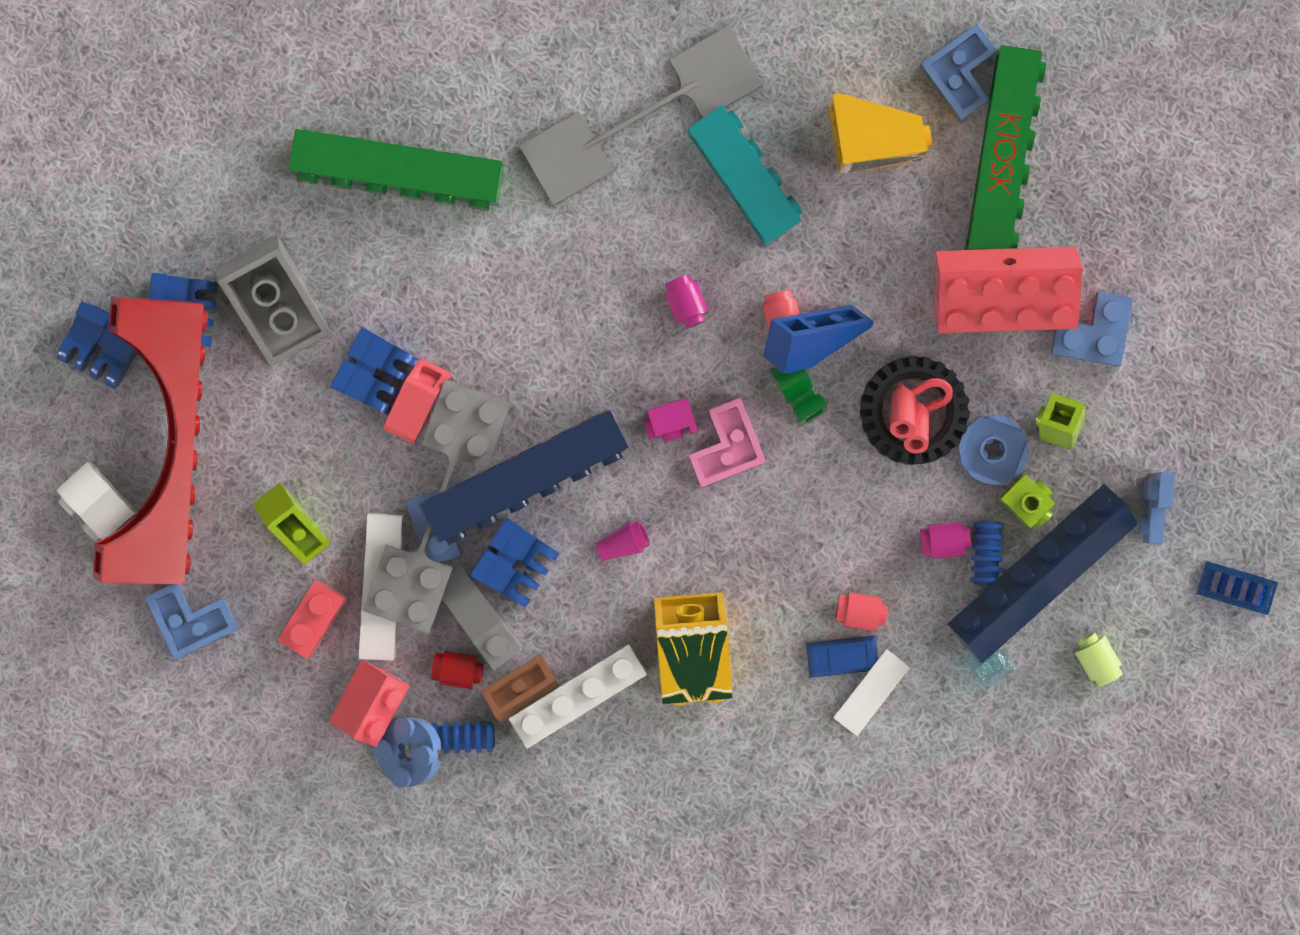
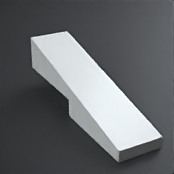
M368 513L358 659L394 661L396 656L398 623L363 611L386 544L402 550L403 515Z

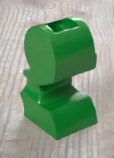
M776 367L769 370L786 403L792 406L793 414L800 427L828 411L827 403L820 393L815 395L813 384L805 369L795 371L794 373H783L777 370Z

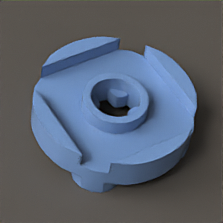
M990 415L976 419L968 425L958 444L960 465L972 479L980 483L996 485L1008 482L1021 473L1028 460L1029 446L1022 432L1023 430L1015 421L1001 415ZM993 440L999 442L998 448L1003 450L1001 456H994L993 460L987 458L988 452L984 450L985 444L990 445Z
M405 716L391 720L378 746H373L374 756L378 759L383 773L398 788L427 783L436 775L441 761L437 762V750H441L440 738L434 727L422 718ZM405 746H412L413 750L410 752L412 759L406 756Z

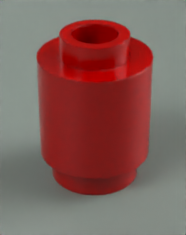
M447 650L444 651V654L436 652L432 665L431 680L439 681V685L473 690L475 683L481 684L484 663L478 662V655Z

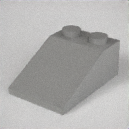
M278 235L216 267L217 282L270 367L331 334L299 270Z

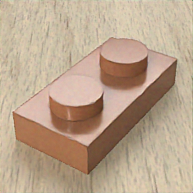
M540 654L481 692L495 718L501 723L559 687V684L545 659Z

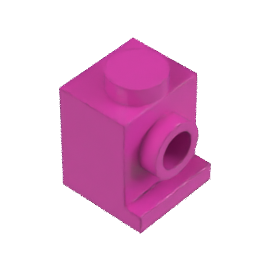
M688 398L647 410L649 418L643 420L649 440L661 436L664 442L684 437L682 430L689 428L690 434L698 432Z

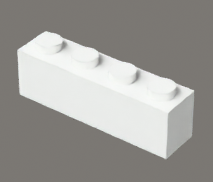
M627 644L512 715L509 721L528 749L647 675V671L631 645Z

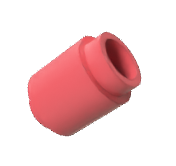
M791 290L764 296L765 304L762 307L768 331L771 319L800 314L797 299L792 297Z
M849 592L848 595L840 594L835 622L843 623L844 627L877 632L878 625L885 626L888 605H882V597Z

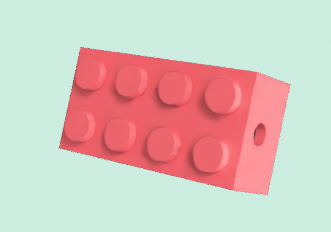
M1050 247L936 251L933 308L937 332L1078 329L1083 268L1077 248Z

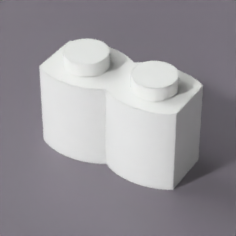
M86 462L56 490L61 496L58 503L71 516L77 513L85 522L81 526L82 529L94 541H97L99 538L103 539L120 529L137 513L92 462Z

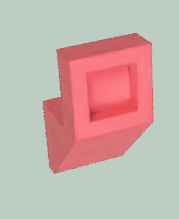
M420 358L404 381L383 429L415 444L430 420L433 405L440 395L445 379L449 380L451 373Z

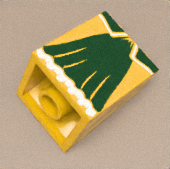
M840 93L832 94L828 108L839 174L918 162L927 153L928 146H932L930 126L923 125L922 116Z
M723 592L654 598L662 704L682 706L695 701L717 703L724 699L733 698L728 628Z

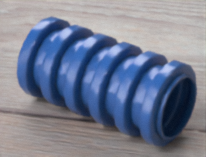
M977 521L973 523L976 533L972 535V538L976 539V544L972 545L975 555L971 556V560L975 561V566H971L974 577L970 578V582L978 585H991L998 579L999 573H1002L999 562H1003V557H1000V551H1003V546H1000V540H1004V535H1001V529H1004V524L995 521Z
M476 721L475 725H471L470 722H465L464 725L454 722L453 726H449L448 722H443L442 726L432 723L440 738L441 750H443L444 754H449V750H454V753H460V750L471 753V749H476L477 753H481L482 749H487V752H493L495 748V729L492 721H487L486 725H482L480 721Z

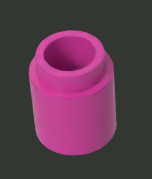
M690 274L678 277L665 284L667 290L665 297L677 325L685 324L686 329L706 321L704 315L709 313V309L697 281H693Z
M962 522L929 524L928 528L920 529L923 557L931 556V559L965 556V549H971L969 528H962Z

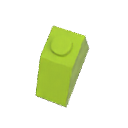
M280 482L253 503L266 527L303 565L307 564L331 544L297 499Z

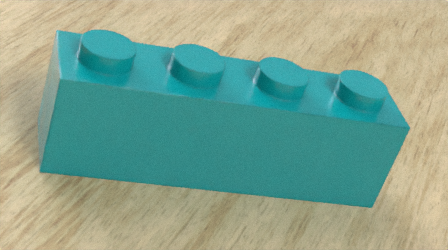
M722 105L689 127L687 134L764 246L767 247L801 223L799 215L803 212L796 200L791 195L786 198L779 188L783 183L772 167L766 169L759 159L763 156V153L752 138L747 141L740 131L743 124L733 110L727 112Z

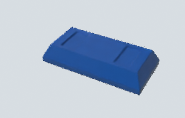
M875 635L806 643L810 678L867 672L871 670L878 660Z

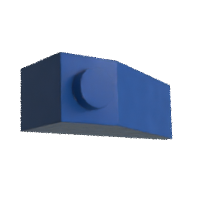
M853 305L771 319L763 357L783 373H794L798 370L812 368L870 329L874 321Z

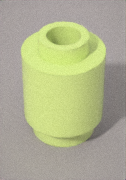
M1094 632L1077 642L1079 648L1074 653L1090 681H1095L1098 687L1111 683L1123 674L1119 668L1121 663L1105 635L1097 637Z

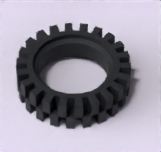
M925 356L899 358L883 366L868 381L861 396L859 414L863 432L868 437L869 443L881 455L897 463L921 465L936 461L947 455L961 441V436L968 427L966 426L967 420L970 419V411H968L969 397L965 394L963 382L957 379V374L953 370L946 368L945 364L940 361L936 362L931 360L932 358ZM931 378L945 380L953 389V397L946 404L945 422L936 436L929 440L927 450L922 453H911L905 449L904 441L892 435L886 427L882 414L883 400L890 388L902 380H928ZM936 387L942 396L946 394L942 388Z

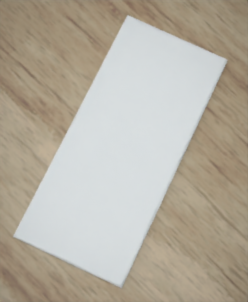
M886 649L833 718L858 736L910 667Z

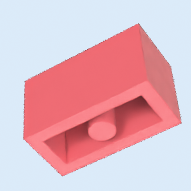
M314 580L277 641L304 658H311L349 598L321 580Z
M361 660L329 722L353 739L377 747L410 685L389 671Z

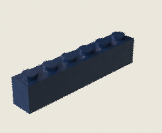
M605 410L419 503V506L438 542L446 540L447 544L450 545L467 536L464 530L476 524L479 529H482L498 521L496 514L506 509H509L510 513H514L529 505L528 498L538 493L543 498L560 490L559 483L569 477H571L573 482L578 481L592 473L589 467L601 461L604 466L620 460L623 458L621 451L629 447L611 411Z
M1103 484L948 623V626L959 641L981 663L985 662L1138 525L1127 504Z

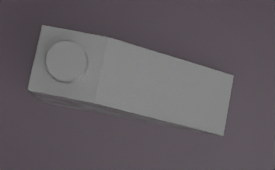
M462 565L450 573L442 599L491 668L496 670L524 647Z

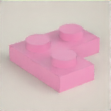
M741 397L708 410L721 443L688 455L701 488L766 463Z

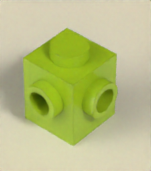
M1052 393L1047 405L1041 406L1035 421V425L1039 426V439L1072 451L1085 422V404L1072 398Z
M1026 474L1020 475L997 499L1026 529H1030L1034 525L1038 529L1043 526L1053 515L1050 509L1056 504L1050 498L1053 492L1041 480L1038 479L1034 483Z

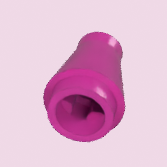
M629 520L595 544L598 554L604 562L613 558L643 553V549L650 546V541L642 523L639 520L633 523Z

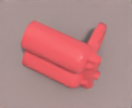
M939 378L925 380L911 389L906 388L902 383L897 385L896 390L891 396L890 432L895 437L904 438V447L907 451L922 453L927 450L929 444V412L945 406L951 401L953 397L951 385ZM931 387H940L946 393L942 398L932 400V402L926 405L919 403L915 396L919 393H925V390Z

